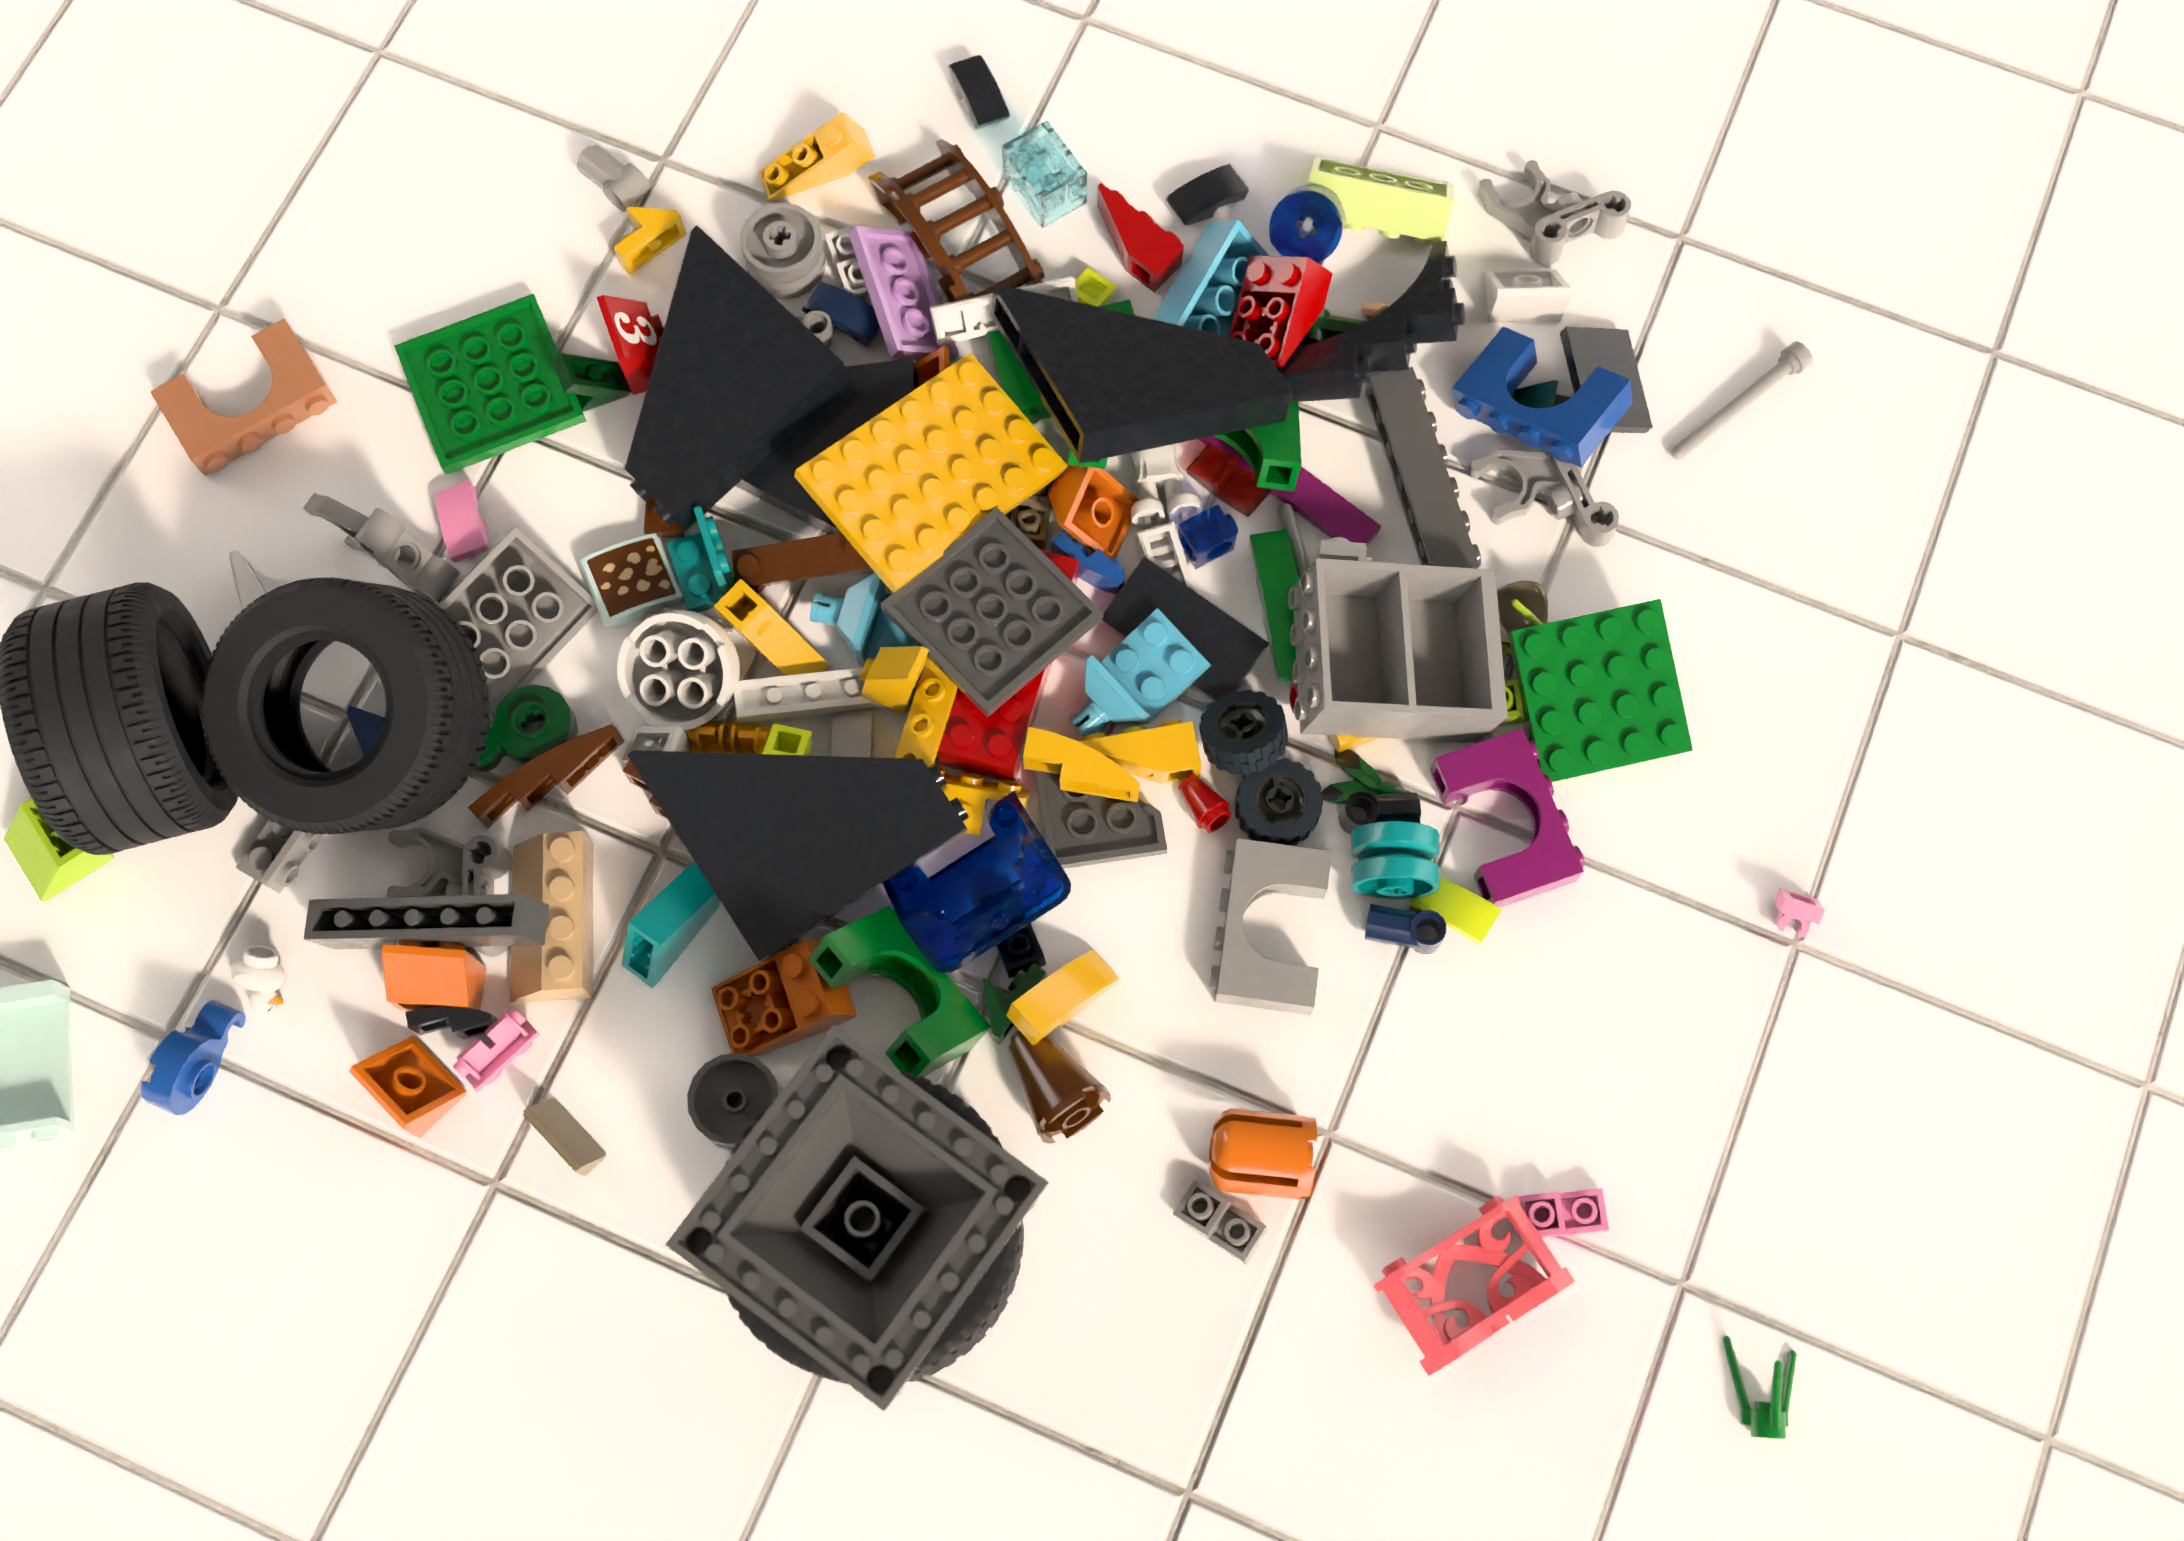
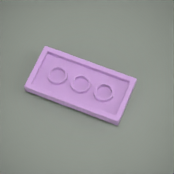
M855 226L850 232L849 237L890 358L895 360L912 358L914 361H918L944 346L949 348L950 362H953L959 355L956 343L953 342L940 346L936 343L930 307L941 305L942 303L928 263L925 262L910 240L909 234L913 231Z

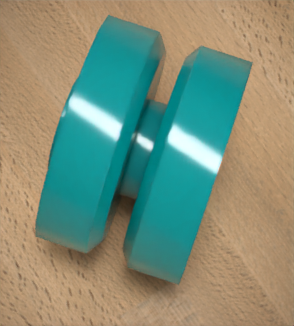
M1388 821L1365 824L1351 832V853L1353 857L1359 860L1351 867V888L1354 892L1375 898L1407 899L1427 896L1436 893L1440 889V868L1438 864L1431 861L1440 854V834L1437 829L1415 822Z

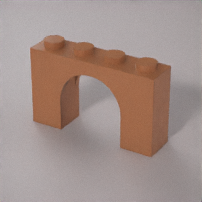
M284 318L251 336L272 373V385L267 397L252 411L238 416H222L211 412L198 390L184 373L150 391L188 457L204 476L224 469L231 461L246 453L256 451L265 442L280 434L290 432L297 424L312 416L324 413L331 405L338 402Z

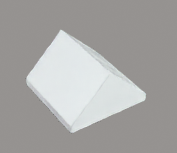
M1557 269L1484 270L1488 323L1561 321L1572 294V287Z

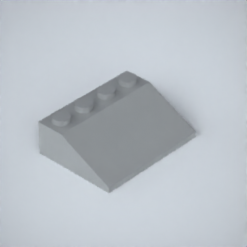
M517 526L510 529L438 604L440 608L457 622V625L462 627L463 631L468 635L467 638L475 646V652L480 656V660L483 663L482 668L485 669V676L488 680L486 684L489 685L488 693H490V697H488L490 701L489 709L490 714L495 716L496 708L506 695L517 688L528 686L598 612L593 597Z

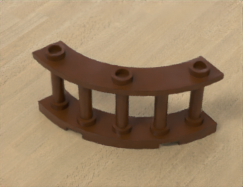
M941 138L936 141L941 154L940 157L897 179L894 176L890 178L881 171L867 177L882 211L891 216L899 226L907 223L913 231L909 234L910 240L925 262L933 260L942 275V278L938 279L937 282L948 303L992 294L994 286L997 285L1019 288L1025 284L1028 286L1042 283V279L1045 278L1042 266L1036 258H1031L1015 226L1004 210V200L999 190L995 186L991 188L988 186L957 144L952 145ZM948 170L949 176L914 194L912 192L905 194V191ZM962 185L976 198L975 201L935 222L932 220L926 221L920 213V207ZM986 212L999 233L956 256L954 254L948 255L940 243L941 235ZM1007 246L1019 271L977 294L973 292L968 293L959 276L963 274L962 269Z

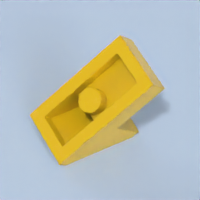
M642 207L626 208L630 222L636 231L624 236L619 244L614 246L621 267L629 276L687 235L682 217L677 210Z

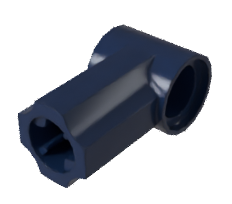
M1370 904L1364 940L1408 947L1420 954H1431L1440 948L1447 932V924L1439 913L1432 910L1413 912ZM1421 925H1429L1435 929L1437 937L1433 940H1424L1418 935L1416 928Z

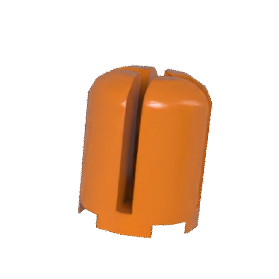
M1235 1108L1223 1111L1213 1123L1209 1146V1175L1214 1186L1230 1193L1297 1200L1310 1197L1315 1167H1312L1313 1142L1310 1141H1317L1316 1118Z

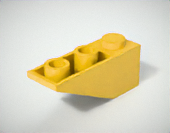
M840 112L759 169L758 174L768 199L773 202L847 177L876 156L864 128Z
M742 579L713 606L724 621L784 676L824 672L831 667Z
M1173 719L1161 723L1156 728L1144 730L1142 726H1134L1122 730L1121 734L1106 736L1104 733H1094L1085 736L1083 741H1079L1102 753L1132 776L1160 784L1181 781L1192 774L1200 777L1202 764L1192 721L1182 723V720Z

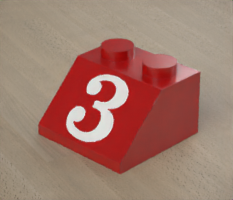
M607 295L596 297L632 395L646 392L660 344L659 337L662 336L664 329L659 314L651 316L646 302Z

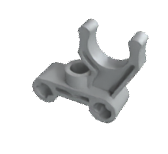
M1529 160L1525 164L1523 178L1532 186L1534 191L1525 199L1511 200L1500 196L1495 191L1492 180L1489 178H1484L1479 183L1477 196L1484 202L1489 215L1532 239L1529 250L1530 256L1535 262L1543 265L1557 262L1561 257L1564 244L1595 232L1604 239H1615L1621 236L1625 230L1631 209L1630 198L1625 193L1615 190L1607 191L1585 201H1582L1577 193L1571 192L1561 196L1554 203H1548L1547 200L1551 186L1550 180L1541 171L1536 160Z
M1500 449L1486 457L1472 460L1470 475L1474 479L1480 478L1489 471L1502 470L1515 476L1520 484L1521 493L1516 500L1493 508L1491 519L1494 524L1501 525L1509 519L1526 515L1534 504L1535 496L1542 493L1546 496L1548 506L1555 519L1560 520L1571 515L1582 539L1590 546H1605L1612 540L1619 522L1618 510L1608 502H1594L1581 476L1584 465L1578 467L1572 463L1561 462L1550 453Z
M313 493L303 507L310 515L321 517L348 534L343 541L345 544L370 555L381 567L391 572L416 594L427 598L436 605L440 603L460 575V572L453 565L431 553L406 532V527L401 521L380 508H375L370 517H367L329 496ZM400 548V555L395 561V553Z
M422 826L409 830H392L388 835L390 843L400 849L414 844L424 845L429 852L430 863L428 871L420 881L407 887L391 885L387 890V896H437L445 886V896L494 895V880L507 874L511 867V855L506 848L485 835L475 836L464 845ZM509 946L472 948L485 956L495 957L504 953Z

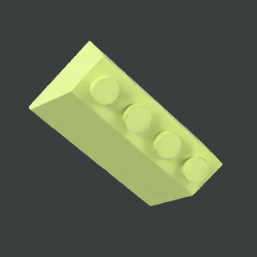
M1315 157L1309 174L1301 214L1309 215L1308 220L1315 223L1328 224L1329 220L1343 222V227L1350 230L1364 231V228L1368 227L1379 230L1378 234L1384 237L1399 238L1400 234L1414 237V242L1432 246V242L1444 241L1454 201V185Z

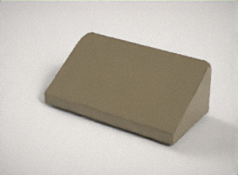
M550 1098L526 1107L522 1111L527 1121L562 1159L581 1176H587L606 1158L607 1154L557 1099Z

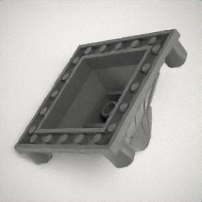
M833 1024L665 1245L883 1412H886L892 1402L902 1394L906 1382L1025 1216L1036 1207L1039 1197L1049 1185V1181Z

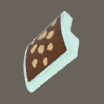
M656 533L614 544L592 553L579 561L605 628L642 620L644 612L679 605L683 598Z

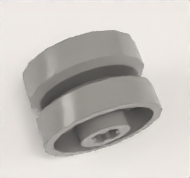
M786 202L773 203L755 210L744 222L740 233V242L747 272L773 297L778 299L798 298L811 292L822 280L826 269L825 253L819 225L811 213L798 205Z

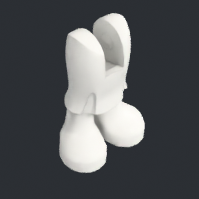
M1175 444L1131 453L1136 469L1135 486L1139 489L1140 500L1136 501L1131 508V519L1134 525L1150 529L1165 523L1164 508L1157 489L1162 488L1165 490L1169 523L1174 521L1175 526L1182 525L1194 520L1201 514L1202 506L1199 497L1195 493L1185 492L1181 482L1183 474L1178 467Z

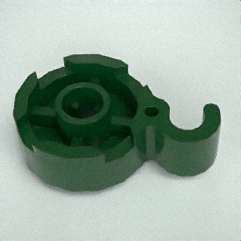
M540 685L520 687L506 695L496 708L491 728L486 731V734H488L485 739L486 747L480 755L479 761L475 763V770L481 772L490 771L498 766L504 756H509L514 761L526 764L533 758L574 738L575 734L577 735L578 733L576 716L562 695L550 687ZM535 721H541L538 724L539 730L532 732L529 726Z

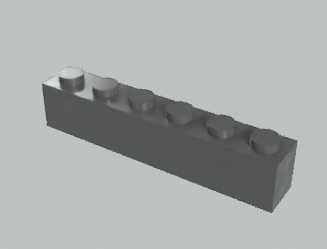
M1413 366L1407 370H1394L1370 376L1365 394L1420 564L1478 569L1482 562L1480 550L1477 544L1471 543L1468 534L1470 532L1469 517L1465 510H1460L1457 500L1459 498L1458 484L1454 477L1449 476L1446 467L1448 465L1447 451L1443 444L1438 443L1435 434L1437 432L1436 418L1432 411L1428 412L1425 404L1426 389L1423 380L1417 379Z
M525 894L311 899L308 904L303 940L330 949H382L383 944L397 945L399 940L418 941L423 943V947L437 948L441 942L457 943L464 947L545 945L549 905Z

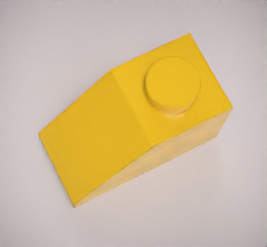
M922 646L880 647L875 660L867 658L860 673L859 679L865 681L861 696L904 714L919 683L929 649Z

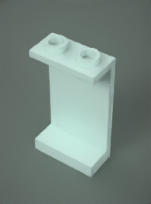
M53 979L1 987L0 1149L17 1146V1140L31 1138L32 1142L59 1139V1133L75 1131L70 987Z

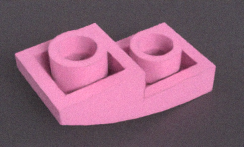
M470 480L435 492L439 523L452 562L456 563L489 550L486 524L479 515L476 489Z
M1602 1188L1518 1196L1521 1201L1519 1203L1542 1238L1609 1231Z

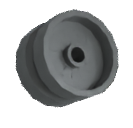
M742 1053L719 1055L706 1062L692 1078L687 1093L688 1113L696 1129L717 1147L732 1151L737 1142L740 1143L743 1139L742 1134L749 1125L753 1126L756 1122L755 1118L763 1110L766 1112L769 1109L770 1104L775 1101L783 1089L772 1071L756 1057ZM739 1096H742L741 1105L731 1108V1103H738Z

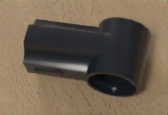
M1366 791L1354 792L1347 798L1341 808L1338 821L1341 828L1350 835L1355 828L1370 823L1388 821L1420 823V799L1417 796V792L1376 795ZM1360 807L1364 809L1368 819H1356L1351 814L1350 808Z

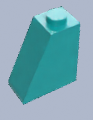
M694 863L689 865L628 922L622 966L651 988L658 984L720 906L719 898L697 865Z

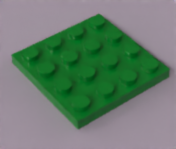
M534 293L394 345L441 469L445 475L587 421L576 394L565 393L552 363L559 355V352Z
M1661 599L1507 632L1529 737L1537 747L1539 755L1537 763L1542 774L1549 776L1551 782L1693 751Z

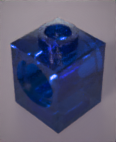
M1219 504L1179 523L1177 533L1182 549L1196 570L1233 551L1239 531L1233 517L1229 513L1225 515Z

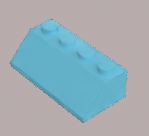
M1238 219L1208 223L1152 319L1229 336L1250 255L1269 256L1268 253Z

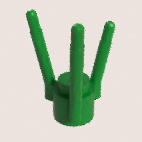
M1724 1336L1723 1344L1741 1409V1424L1751 1425V1437L1786 1439V1427H1789L1788 1411L1797 1358L1796 1351L1790 1350L1788 1353L1783 1385V1364L1780 1360L1774 1362L1771 1402L1754 1401L1755 1410L1750 1409L1731 1338Z

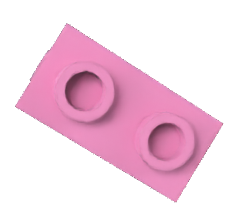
M516 1009L510 1013L505 1011L499 1019L484 1031L494 1041L487 1047L477 1038L456 1057L458 1061L452 1067L463 1078L465 1077L477 1093L485 1085L494 1082L500 1076L502 1069L516 1056L525 1053L531 1047L533 1040L540 1035L531 1023Z

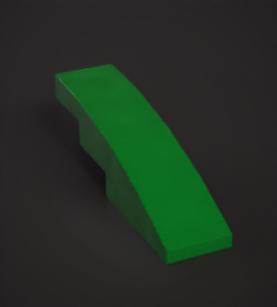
M1286 529L1249 535V546L1256 570V585L1263 609V624L1278 682L1293 680V663L1296 660V647L1292 646L1290 642V631L1294 623V611L1289 609L1288 595L1290 588L1294 587L1299 578L1288 532Z

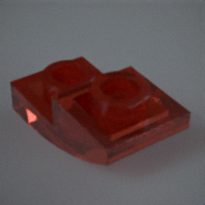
M1210 443L1186 468L1187 474L1197 483L1246 517H1249L1271 492L1269 488L1256 487L1254 474L1241 468L1238 458Z

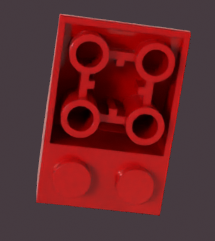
M1250 255L1228 337L1259 343L1268 357L1274 361L1275 367H1283L1324 309L1333 273L1309 257Z

